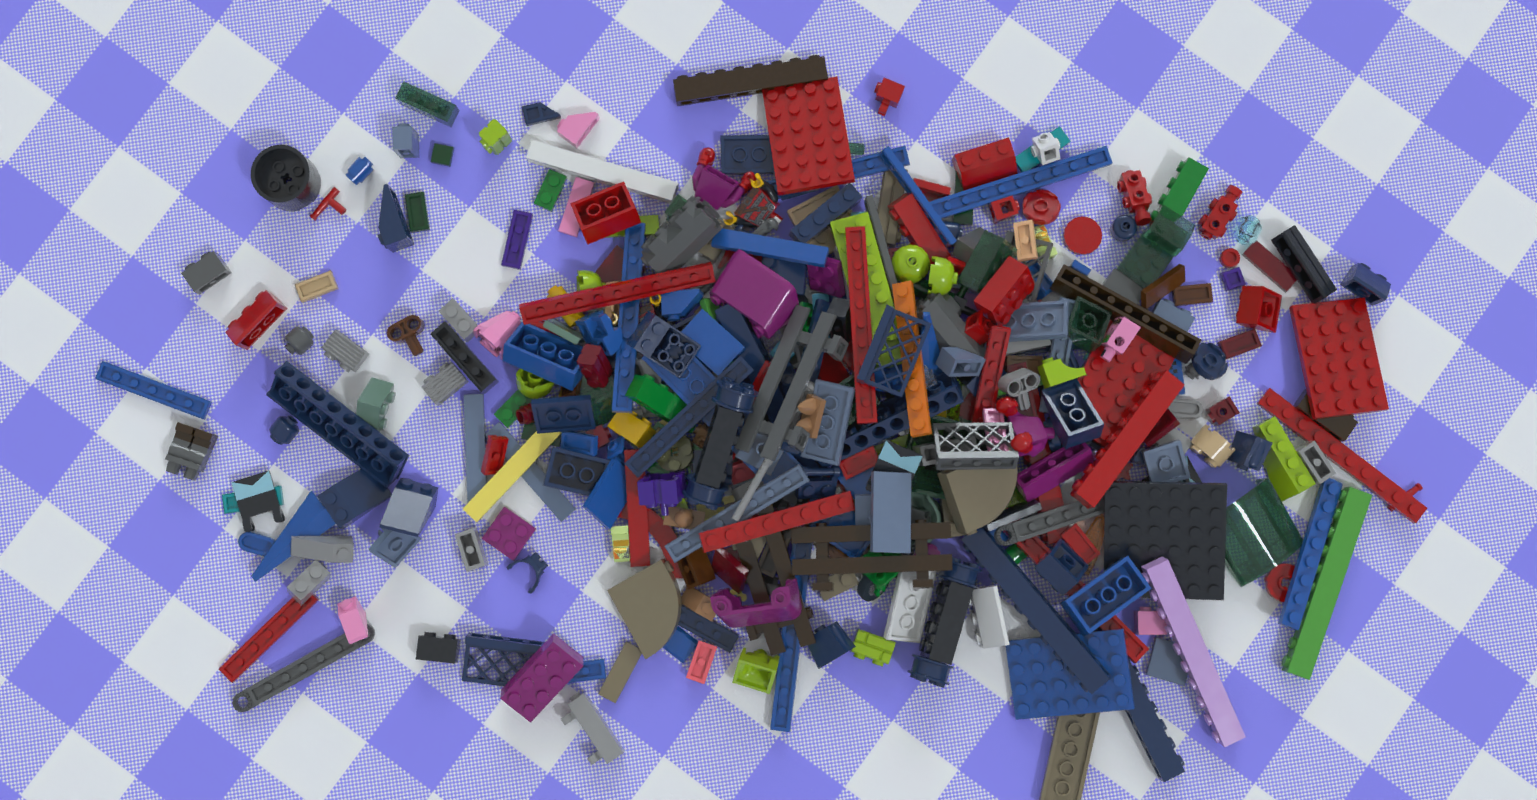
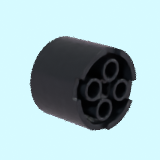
M288 145L270 146L257 155L251 167V181L257 193L281 210L289 212L300 211V209L308 206L318 197L321 188L320 174L315 165L294 147Z

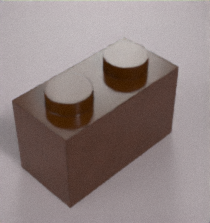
M702 547L677 561L688 590L716 579L707 552L703 553Z

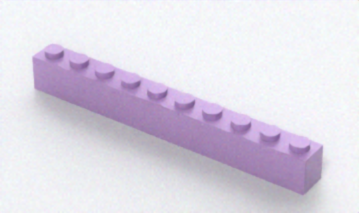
M1160 557L1141 566L1143 570L1141 574L1152 588L1149 594L1159 607L1157 609L1158 615L1162 620L1164 619L1167 625L1165 626V631L1174 641V644H1172L1173 649L1177 655H1180L1182 659L1180 662L1181 667L1190 677L1188 683L1191 689L1197 693L1196 701L1198 705L1205 711L1203 717L1208 726L1211 725L1213 732H1211L1214 741L1220 743L1223 747H1227L1246 738L1168 559Z

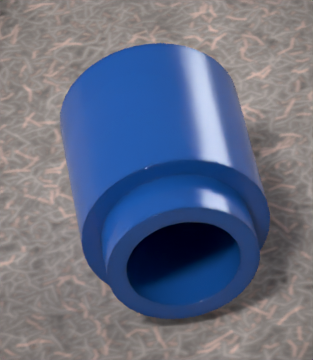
M358 157L347 169L348 172L345 175L354 184L358 185L359 182L362 183L374 170L372 168L373 163L366 157L363 159Z

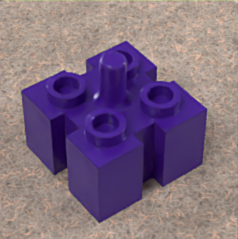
M685 472L647 473L637 482L639 505H646V508H654L660 503L661 515H669L668 507L677 506L682 501V498L685 497L682 494V491L687 488Z

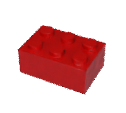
M624 181L570 203L587 245L641 223Z
M1009 256L974 299L977 310H982L983 316L994 325L1003 326L1007 324L1013 312L1022 305L1024 298L1032 293L1035 283L1028 266Z

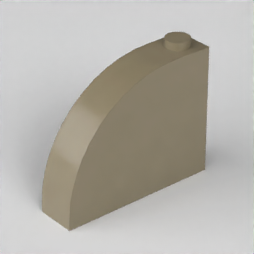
M1017 467L1016 469L944 470L937 473L958 533L972 535L977 532V529L989 524L1003 512L1014 493L1017 481Z
M665 558L607 590L645 659L658 652L668 643L678 626L681 615L680 589L672 572L674 568L670 561H666Z

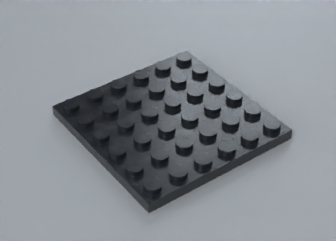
M1114 481L1105 493L1104 570L1121 558L1129 556L1140 573H1143L1141 566L1164 557L1168 559L1185 599L1224 600L1227 483ZM1149 591L1139 598H1151Z

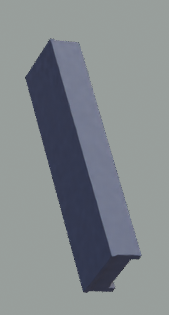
M285 361L281 367L274 371L275 378L271 389L266 393L270 399L384 487H389L400 477L410 456L288 361Z
M941 372L925 380L930 418L964 402L960 383L955 377H949L944 372ZM905 391L902 398L894 395L876 404L877 423L857 424L856 414L849 417L841 460L910 428ZM818 461L821 468H827L832 465Z

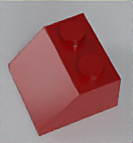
M1242 286V291L1239 295V309L1236 313V323L1246 328L1276 333L1282 295L1264 286Z

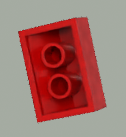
M1009 137L955 154L952 158L955 172L957 171L963 191L1018 174L1016 157Z
M267 290L260 292L255 297L256 301L251 306L245 307L241 312L242 315L228 325L229 329L225 333L236 346L248 350L288 309Z

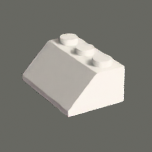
M990 585L973 589L969 606L973 607L974 612L971 614L972 623L977 626L978 633H975L977 645H981L983 649L1009 645L997 586Z

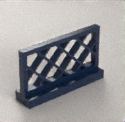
M886 305L857 376V382L902 398L931 323ZM896 315L904 318L907 325L896 329L893 323ZM917 324L925 326L924 333L915 337L911 327ZM909 328L913 338L902 342L898 332ZM896 334L899 344L889 348L886 339L888 336ZM914 341L917 350L908 355L904 345ZM901 346L905 357L894 360L891 350ZM888 352L892 362L881 366L879 356ZM907 359L910 366L909 370L900 374L896 363ZM894 365L898 375L887 379L883 369ZM881 370L885 380L879 383L870 381L872 374ZM900 378L902 383L900 392L891 389L889 382Z
M469 632L465 638L466 648L462 681L505 686L508 683L505 675L511 670L517 673L516 666L523 661L526 663L527 658L534 655L545 642ZM470 647L478 648L482 655L474 660L470 655ZM492 650H497L502 656L495 663L488 655ZM512 652L517 653L521 658L515 665L507 657ZM485 656L491 666L483 671L477 664V661ZM503 659L511 667L504 673L496 665ZM472 665L480 672L476 677L467 676L468 668ZM492 667L500 675L495 680L489 679L485 674Z

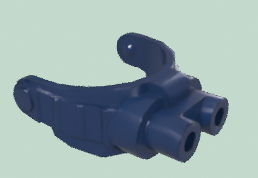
M789 361L781 377L785 396L795 375L793 365Z
M537 552L531 556L528 555L522 560H516L507 566V570H509L515 564L525 562L534 568L536 582L529 589L528 593L530 594L535 591L540 582V576L544 573L543 570L548 567L544 560H539L541 557Z

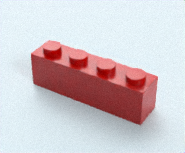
M912 193L903 194L887 206L890 210V217L897 221L900 226L899 231L904 237H907L910 242L909 245H917L928 254L930 266L931 264L935 265V262H932V256L952 257Z

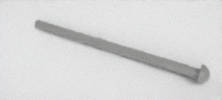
M809 381L800 403L806 400L807 394H813L815 384L812 381ZM798 408L789 429H794L802 415ZM764 458L732 519L739 522L767 469L772 465V460Z

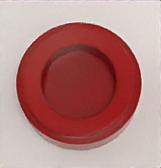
M1233 248L1224 250L1219 257L1221 265L1226 268L1235 267L1240 261L1239 252Z

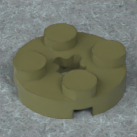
M684 435L657 460L658 464L663 469L672 472L688 468L694 459L692 441ZM676 447H678L677 452L679 453V455H674L672 457L671 449H675Z

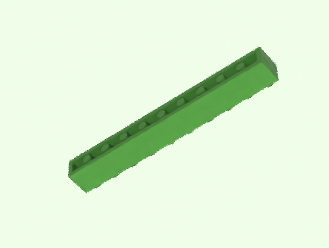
M1344 487L1341 490L1338 499L1339 503L1333 515V521L1327 535L1300 628L1295 630L1294 636L1289 639V650L1281 663L1283 666L1282 671L1310 680L1372 494L1352 487Z

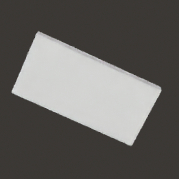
M929 571V579H933V586L937 571ZM899 572L897 575L883 638L886 640L920 643L933 588L913 589V580L917 579L916 572Z

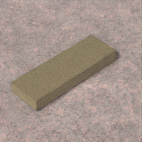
M627 641L625 642L598 693L599 695L614 703L617 702L642 655L637 646Z

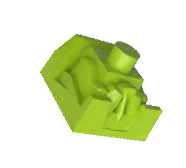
M743 647L732 683L770 694L780 656L772 657L767 655V652L763 649L746 653V648Z

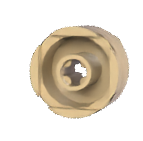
M1205 424L1191 439L1192 445L1190 449L1197 455L1202 454L1205 456L1204 461L1210 467L1220 468L1232 455L1235 448H1231V444L1218 432L1208 430L1210 426Z

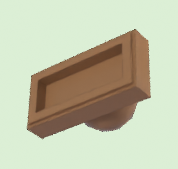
M668 507L669 515L664 516L663 525L691 530L704 522L706 512L680 507Z

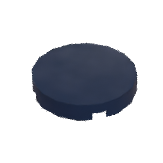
M1201 343L1191 358L1196 372L1208 380L1219 379L1226 373L1228 368L1224 352L1213 343Z

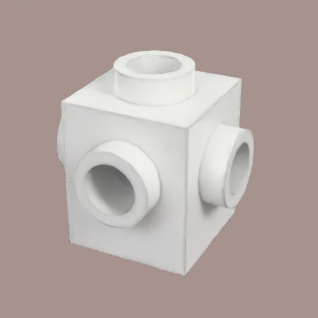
M1050 132L1042 133L1032 138V155L1037 157L1042 165L1060 160L1059 140L1054 138Z

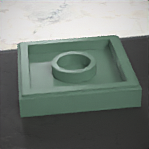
M555 318L548 319L543 324L544 328L575 345L585 343L580 332Z

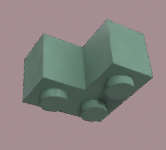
M372 377L357 400L356 414L380 432L387 425L385 415L387 414L389 404L395 400L396 392H393V383Z

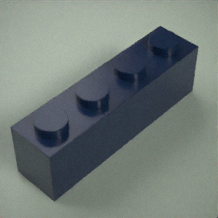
M848 183L792 228L789 236L793 241L809 244L830 227L831 221L840 219L859 204L862 199L861 194L851 183Z

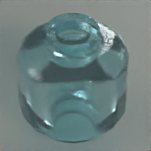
M1251 215L1241 217L1233 230L1237 242L1242 245L1255 243L1262 231L1260 220Z

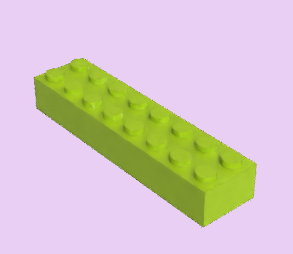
M868 212L831 221L830 229L848 286L845 227L865 226L873 339L886 305L894 307L870 217ZM895 317L893 323H894V325H895V327H896V329H897V321H896V317ZM896 334L890 335L886 339L889 348L899 344ZM900 347L891 350L894 360L901 358ZM888 352L879 356L881 366L892 362Z

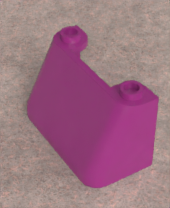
M740 249L732 255L710 291V300L713 304L724 306L727 303L752 320L754 331L768 339L791 317L795 306L799 305L796 289L789 281Z
M797 578L787 579L785 586L773 590L771 602L742 606L741 596H734L730 592V588L719 589L710 597L711 606L715 614L731 628L794 620L802 611Z

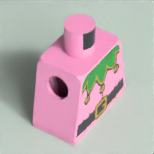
M1126 317L1115 318L1100 345L1105 347L1100 357L1110 362L1115 354H1123L1141 327Z

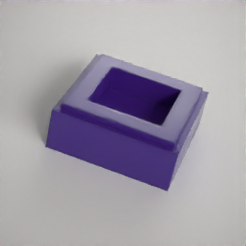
M1240 267L1220 273L1226 292L1246 285Z

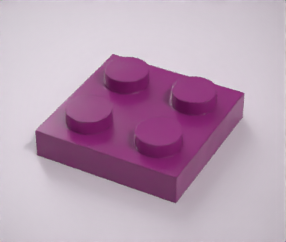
M827 257L825 268L807 265L810 289L839 298L845 295L840 260Z
M503 507L482 539L515 561L536 531V528L508 508Z

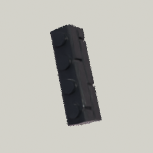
M1295 225L1271 239L1311 303L1315 304L1337 290Z
M443 322L431 332L430 335L458 367L463 370L481 393H487L499 382L448 323Z

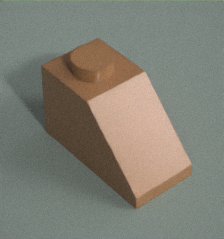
M686 587L681 596L682 604L712 622L716 614L712 609L710 597L695 588L688 590Z

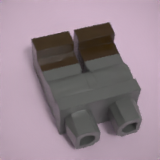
M177 422L175 436L165 457V460H168L166 471L178 475L181 465L186 466L183 477L195 481L199 472H204L218 436Z

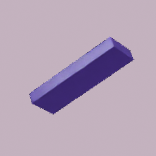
M519 210L513 211L501 266L521 270L533 213Z

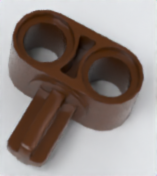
M409 315L388 327L387 337L397 344L406 342L412 354L418 356L424 350L416 336L423 332L425 328L424 321L416 315ZM414 320H418V327L416 329H411V322ZM400 329L401 336L394 339V331Z

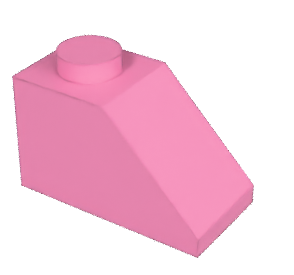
M596 112L569 115L566 119H562L559 122L557 133L568 143L578 148L599 121V115Z
M354 596L338 603V616L349 644L368 637L366 612L357 597Z
M1139 607V611H1134V634L1168 635L1165 631V626L1167 625L1164 619L1160 618L1157 611L1151 610V607Z

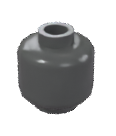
M297 326L284 337L286 342L284 347L292 355L294 353L303 355L314 344V336L304 326L302 328Z

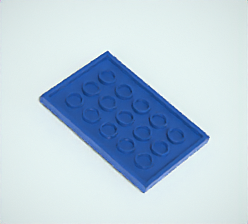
M1124 628L1093 631L1085 636H1082L1081 633H1076L1112 676L1110 680L1093 694L1082 689L1079 684L1081 681L1076 675L1073 677L1067 671L1065 662L1063 660L1059 661L1053 654L1054 649L1050 645H1046L1040 637L1009 640V645H1006L1015 719L1135 709Z

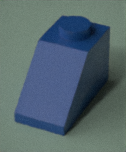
M689 289L661 294L662 316L668 319V321H679L680 318H686L704 297V293L700 289Z

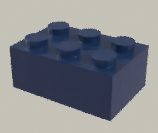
M552 447L543 486L589 496L610 460Z

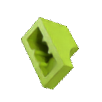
M1051 357L1042 360L1043 364L1037 366L1044 389L1086 375L1084 367H1068L1062 363L1061 358L1054 360Z

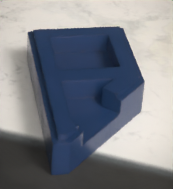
M541 102L522 106L526 126L561 118L558 112L548 108Z

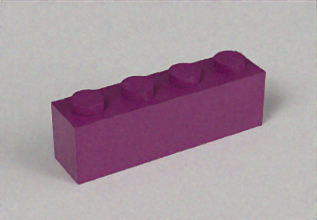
M1086 443L1068 449L1062 447L1017 474L1016 481L1019 493L1029 503L1082 472L1089 463L1092 464L1094 462L1091 448Z

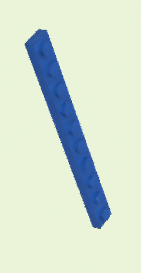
M1103 146L936 199L929 203L940 218L943 219L1012 195L1016 196L1110 166L1113 162L1107 146Z
M639 223L625 229L621 281L642 277L643 262L641 257L643 254L641 251L643 249L641 246L645 242V223ZM641 299L620 303L618 327H621L623 336L621 346L616 351L612 412L632 413L633 400L626 397L625 394L635 376L637 350L629 346L627 342L639 325Z
M813 543L792 544L791 564L792 559H811ZM795 575L804 605H806L809 575ZM793 624L782 627V638L786 652L779 653L780 658L777 668L770 730L791 732L800 656V644Z

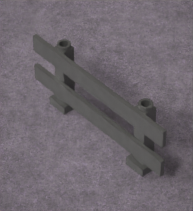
M799 305L795 306L759 389V396L756 397L752 405L754 412L749 413L745 419L743 429L734 447L735 449L749 453L758 433L768 437L760 455L763 458L775 461L783 442H787L796 451H804L810 433L796 425L794 429H789L821 352L828 353L834 360L842 362L849 343L841 336L835 334L832 339L828 338L836 320V315L822 311L812 334L802 331L811 309ZM795 345L807 347L774 424L763 421Z

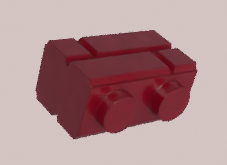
M585 344L581 351L582 354L577 359L581 373L586 378L587 384L590 387L604 388L607 386L608 378L611 377L613 369L601 346Z

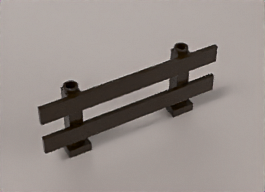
M735 502L725 504L724 509L734 504ZM773 504L759 511V516L775 512ZM780 531L766 535V539L781 587L786 585L787 579H794L796 577L792 575V564L782 532ZM752 540L737 543L736 547L741 563L749 570L747 582L754 604L771 602ZM800 589L802 611L796 619L745 626L750 641L758 639L761 633H764L771 656L786 652L779 629L785 626L794 625L800 647L816 643L809 621L810 618H814L811 606L805 607Z
M921 519L911 523V540H915L916 555L829 558V542L870 541L871 525L827 526V523H816V527L791 528L792 544L816 543V559H792L793 576L817 575V583H812L814 592L834 591V583L830 582L829 574L916 572L917 579L913 580V589L933 588V579H929V571H953L952 554L928 555L927 539L951 538V522L927 523V520Z

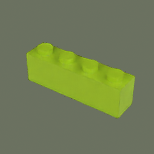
M1275 416L1252 427L1255 436L1273 443L1263 465L1267 470L1269 484L1273 490L1276 504L1298 495L1316 484Z

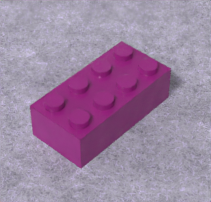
M553 633L501 689L500 699L531 723L583 667V656Z

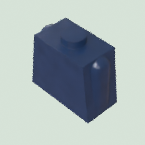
M1236 430L1231 448H1235V451L1227 460L1236 463V467L1244 471H1248V468L1260 471L1273 443Z
M837 621L827 627L823 624L814 630L816 633L814 634L816 643L808 645L818 669L856 647Z

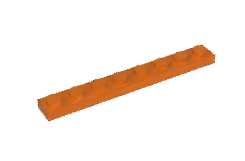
M910 280L892 284L895 310L917 318L913 282ZM896 315L897 329L906 326L905 319ZM918 324L912 326L915 337L919 336ZM909 328L898 332L902 342L913 338ZM914 341L904 345L908 355L917 350ZM900 346V354L902 358L905 357V354ZM921 350L905 389L910 435L912 438L932 434ZM907 359L901 361L903 372L908 371L910 366Z

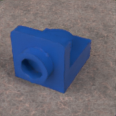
M620 436L608 443L607 459L611 461L612 458H615L625 467L624 450L627 449L624 447L625 438Z

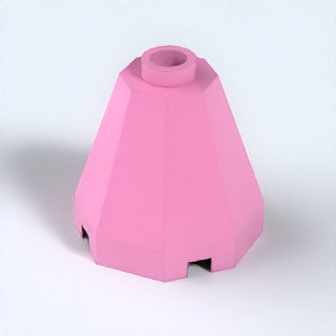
M505 311L479 324L473 330V334L476 339L480 336L482 339L480 344L495 357L500 356L502 360L504 343L521 324V317L514 311Z

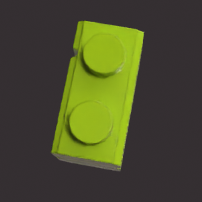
M492 119L487 124L488 127H484L479 132L481 138L479 142L489 154L493 152L495 155H499L504 150L503 147H507L512 142V138L496 119Z
M857 629L853 641L856 647L850 651L854 652L853 656L864 660L865 657L873 659V664L883 667L884 663L889 664L896 642Z

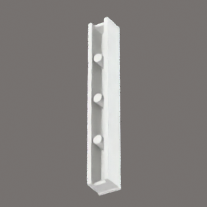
M530 140L526 159L533 164L608 186H614L624 181L629 192L673 204L677 189H679V183Z

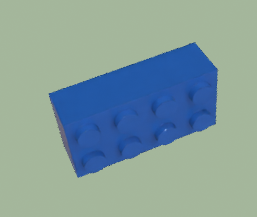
M522 321L504 343L502 361L573 391L584 376L577 363L579 355L582 354V346L575 345L566 339L531 324L524 325Z
M1126 556L1060 602V605L1082 636H1085L1152 588L1129 556Z

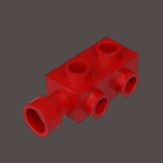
M1128 170L1121 173L1120 179L1117 181V189L1119 193H1123L1122 204L1124 209L1128 208L1129 214L1135 213L1134 218L1137 226H1145L1152 221L1150 213L1147 211L1150 204H1152V197L1147 192L1146 179L1142 177L1141 171Z
M1229 185L1225 191V196L1222 195L1218 199L1214 198L1208 206L1211 209L1208 215L1204 214L1198 222L1201 225L1198 230L1201 231L1200 235L1207 240H1211V238L1215 240L1225 234L1227 230L1226 224L1228 221L1231 222L1237 215L1235 210L1238 205L1234 202L1243 193L1238 187ZM1223 205L1228 208L1227 212L1222 209ZM1213 221L1218 223L1217 228L1213 227Z

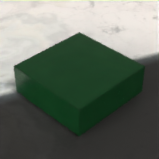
M434 143L431 163L450 167L454 147Z

